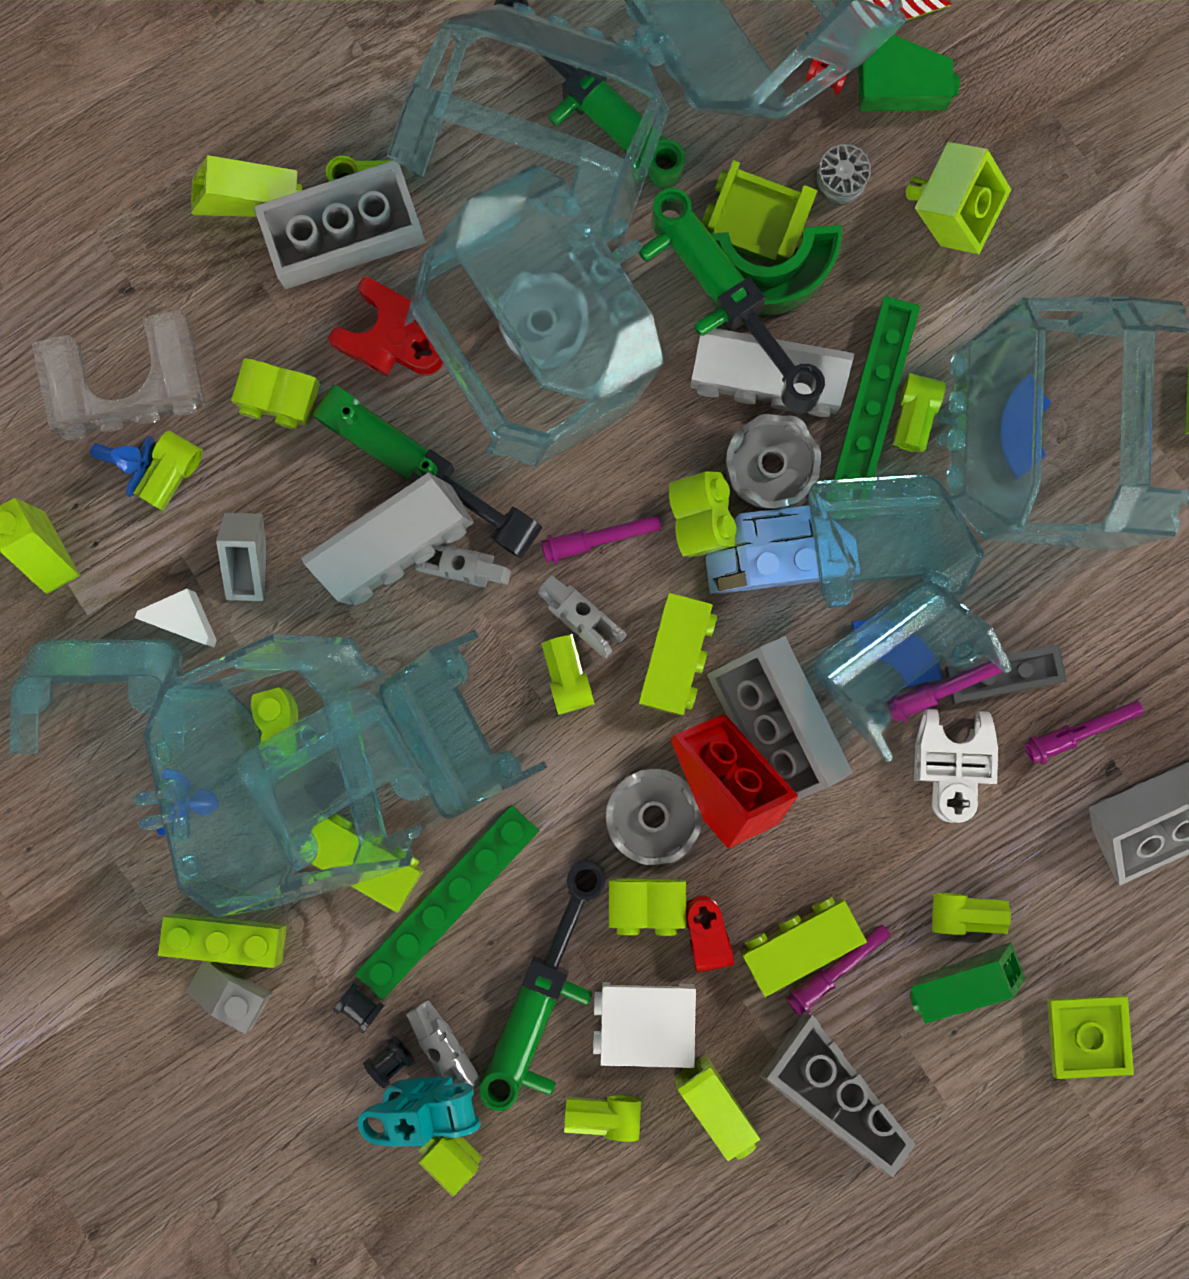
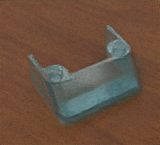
M927 581L912 587L822 654L814 664V673L855 730L887 762H890L894 757L880 734L891 722V713L884 704L941 660H944L952 667L963 668L972 665L985 656L1006 674L1012 670V667L994 629L939 584Z
M476 630L428 650L383 682L379 688V699L435 809L446 819H453L548 768L543 761L522 771L519 760L510 752L500 750L493 754L458 689L468 679V664L461 655L460 650L479 638Z
M162 639L43 640L37 642L29 650L11 691L10 754H38L39 713L45 711L51 703L52 683L128 682V700L130 705L141 713L158 714V752L181 753L182 655L179 648L174 643Z

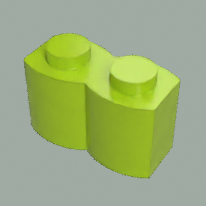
M244 358L231 401L237 407H240L239 413L244 416L258 420L261 419L262 414L275 417L274 423L289 429H296L298 424L308 426L320 383L315 377Z
M705 471L669 483V500L676 518V538L683 556L699 557L735 546L737 527L735 520L728 510L730 489L721 472Z
M280 687L253 694L251 712L256 725L262 731L261 750L266 763L272 769H282L306 762L308 747L304 734L297 726L298 708L293 695L287 689Z
M609 879V928H617L618 935H639L640 928H655V935H678V929L686 928V879Z
M432 1137L425 1146H420L418 1149L422 1154L418 1163L452 1197L475 1175L480 1166L479 1162L482 1159V1155L463 1137Z

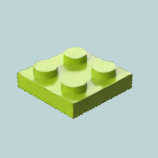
M1108 995L1047 999L1052 1074L1054 1078L1069 1079L1134 1075L1128 996Z

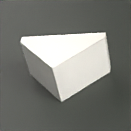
M189 589L180 591L142 608L135 615L136 619L211 647H214L216 644V637L196 592Z

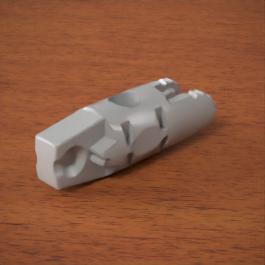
M445 543L434 549L435 553H442L439 566L425 561L421 564H416L414 568L415 571L465 582L482 588H486L488 581L508 585L512 572L504 566L493 564L495 557L493 555Z
M551 575L540 586L538 594L549 604L548 609L603 658H607L612 649L609 643L594 630L595 627L606 636H609L610 639L619 643L627 636L623 629L602 611H599L586 597H583L571 585L566 587Z
M427 1000L407 1013V1017L417 1036V1042L439 1077H452L453 1084L468 1083L473 1086V1089L479 1087L481 1079L448 1023L442 1019L430 1001Z

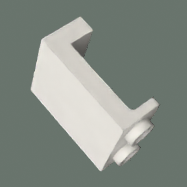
M602 982V992H595L594 1015H602L601 1031H594L593 1054H601V1066L694 1068L696 988L694 984L639 986L611 985L610 982Z

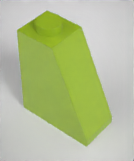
M207 155L192 178L191 214L257 217L254 206L302 191V185L297 184V170Z
M15 497L0 505V552L44 593L48 594L80 576L45 511Z
M706 1054L694 1061V1068H684L674 1075L677 1090L727 1161L734 1157L737 1160L743 1159L756 1149L755 1143L760 1140L756 1129Z

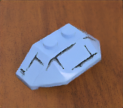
M815 505L740 513L735 518L737 527L735 546L709 553L705 557L710 595L859 577L854 539Z

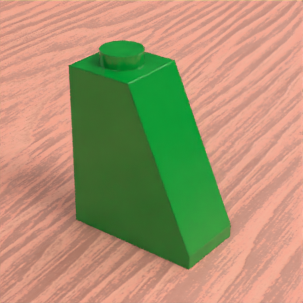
M862 25L861 37L857 46L859 112L948 109L953 97L958 96L960 87L959 74L954 73L953 59L872 25Z
M1012 942L918 977L911 986L910 1000L915 1012L921 1013L926 1024L1013 999L1025 980V975Z

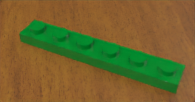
M884 296L881 301L826 502L825 513L861 522L863 519L920 305Z
M511 805L355 975L383 1001L540 830L515 806Z

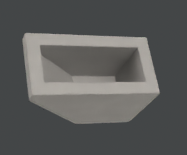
M224 513L216 543L226 600L263 601L266 571V536L263 515Z
M202 961L186 991L212 1017L244 1034L255 1027L272 995V992L216 962Z

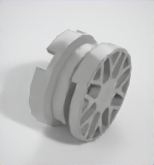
M840 144L831 147L823 155L816 172V186L819 193L826 200L834 204H847L855 201L862 195L871 176V164L868 156L860 148L851 144ZM847 148H851L853 151L850 153ZM856 151L860 153L859 157L854 155Z

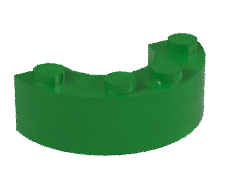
M842 225L804 227L796 254L786 262L771 267L753 265L741 258L732 246L729 232L711 233V235L743 278L750 277L765 296L762 311L757 316H773L787 313L800 307L821 289L839 254L842 241Z

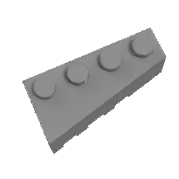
M803 1013L759 1076L881 1172L894 1177L914 1148L915 1143L884 1104L874 1095L862 1076L851 1066L844 1057L843 1052L821 1028L816 1018L811 1014Z

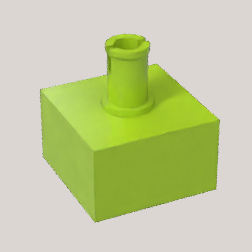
M948 142L929 180L913 176L909 181L917 184V186L907 184L906 197L910 201H918L915 210L940 246L979 255L1012 189L988 149Z

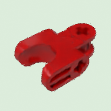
M363 277L357 289L363 300L378 310L376 324L364 333H353L342 327L333 328L327 337L329 343L339 352L387 377L396 362L422 376H431L437 373L443 366L445 360L444 352L437 337L430 331L418 326L425 311L413 301L369 277ZM429 347L431 355L429 357L423 355L419 359L417 352L419 350L425 352Z

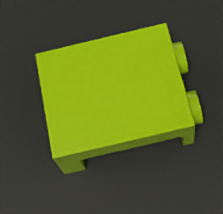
M733 160L729 171L722 169L715 187V191L720 192L716 205L708 204L702 223L707 226L710 234L729 232L732 246L736 251L773 265L782 264L790 259L795 252L818 190L805 185L801 192L742 171L739 169L740 162Z

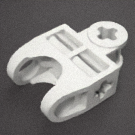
M925 709L915 742L914 781L933 782L932 808L939 819L950 823L968 821L977 811L978 784H997L998 744L993 718L990 712L977 711L974 729H970L969 735L964 742L955 743L947 738L943 725H939L938 710ZM926 763H946L949 766L926 765ZM962 764L984 765V768L962 767ZM954 796L955 799L962 802L961 808H955V810L953 807L947 806V800L953 799Z

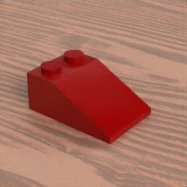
M726 714L679 732L671 738V743L703 820L728 849L778 825L798 797L795 791Z

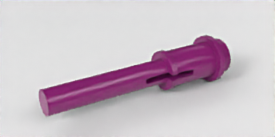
M656 515L589 533L582 529L578 532L554 538L550 534L547 535V539L541 540L543 555L546 562L553 561L554 564H557L558 559L585 552L589 553L590 547L661 530L659 516Z
M999 656L936 685L931 686L930 683H926L924 686L899 697L897 694L892 695L893 699L887 701V705L896 722L901 720L907 722L909 721V716L939 705V699L1006 671L1008 667L1003 656Z
M1137 700L1070 728L1068 725H1065L1039 738L1031 736L1029 742L1024 744L1026 754L1033 764L1040 763L1044 765L1047 763L1048 758L1069 749L1077 748L1078 741L1143 715L1144 709Z
M879 925L865 937L867 943L844 954L826 970L822 971L819 968L815 974L795 990L790 988L788 990L790 994L785 997L788 1004L798 1016H801L804 1012L809 1014L811 1006L836 988L833 983L891 937L890 932L884 925Z

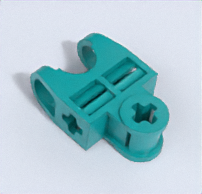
M424 1077L398 1080L391 1084L383 1094V1103L369 1106L359 1115L358 1129L363 1138L374 1145L425 1146L432 1137L436 1136L459 1138L470 1135L480 1128L481 1122L479 1116L474 1114L471 1100L474 1090L471 1084H453L452 1077ZM394 1091H399L401 1095L394 1099L393 1093ZM368 1117L379 1118L383 1123L384 1132L374 1131L368 1123Z

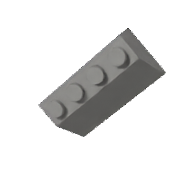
M398 159L254 206L277 278L285 290L426 243Z
M715 328L706 335L699 336L690 388L697 389V394L706 397H719V393L732 395L735 401L745 404H755L756 400L771 402L772 408L790 411L784 406L781 399V390L784 385L782 378L784 376L753 335ZM776 339L795 366L799 364L814 365L822 372L825 378V387L817 405L807 413L817 417H829L830 413L836 414L843 401L854 353ZM804 383L793 385L798 393H812L810 387Z
M428 472L310 551L301 560L337 601L349 605H359L373 596L372 591L383 583L388 585L399 580L404 575L403 570L413 563L421 564L435 555L434 549L445 542L453 543L462 538L467 533L466 528L474 522L452 485Z
M786 636L761 646L707 674L728 718L798 795L795 801L829 788L853 773Z
M1189 762L1170 768L1159 776L1146 782L1138 783L1111 798H1105L1089 807L1092 831L1119 886L1189 854Z

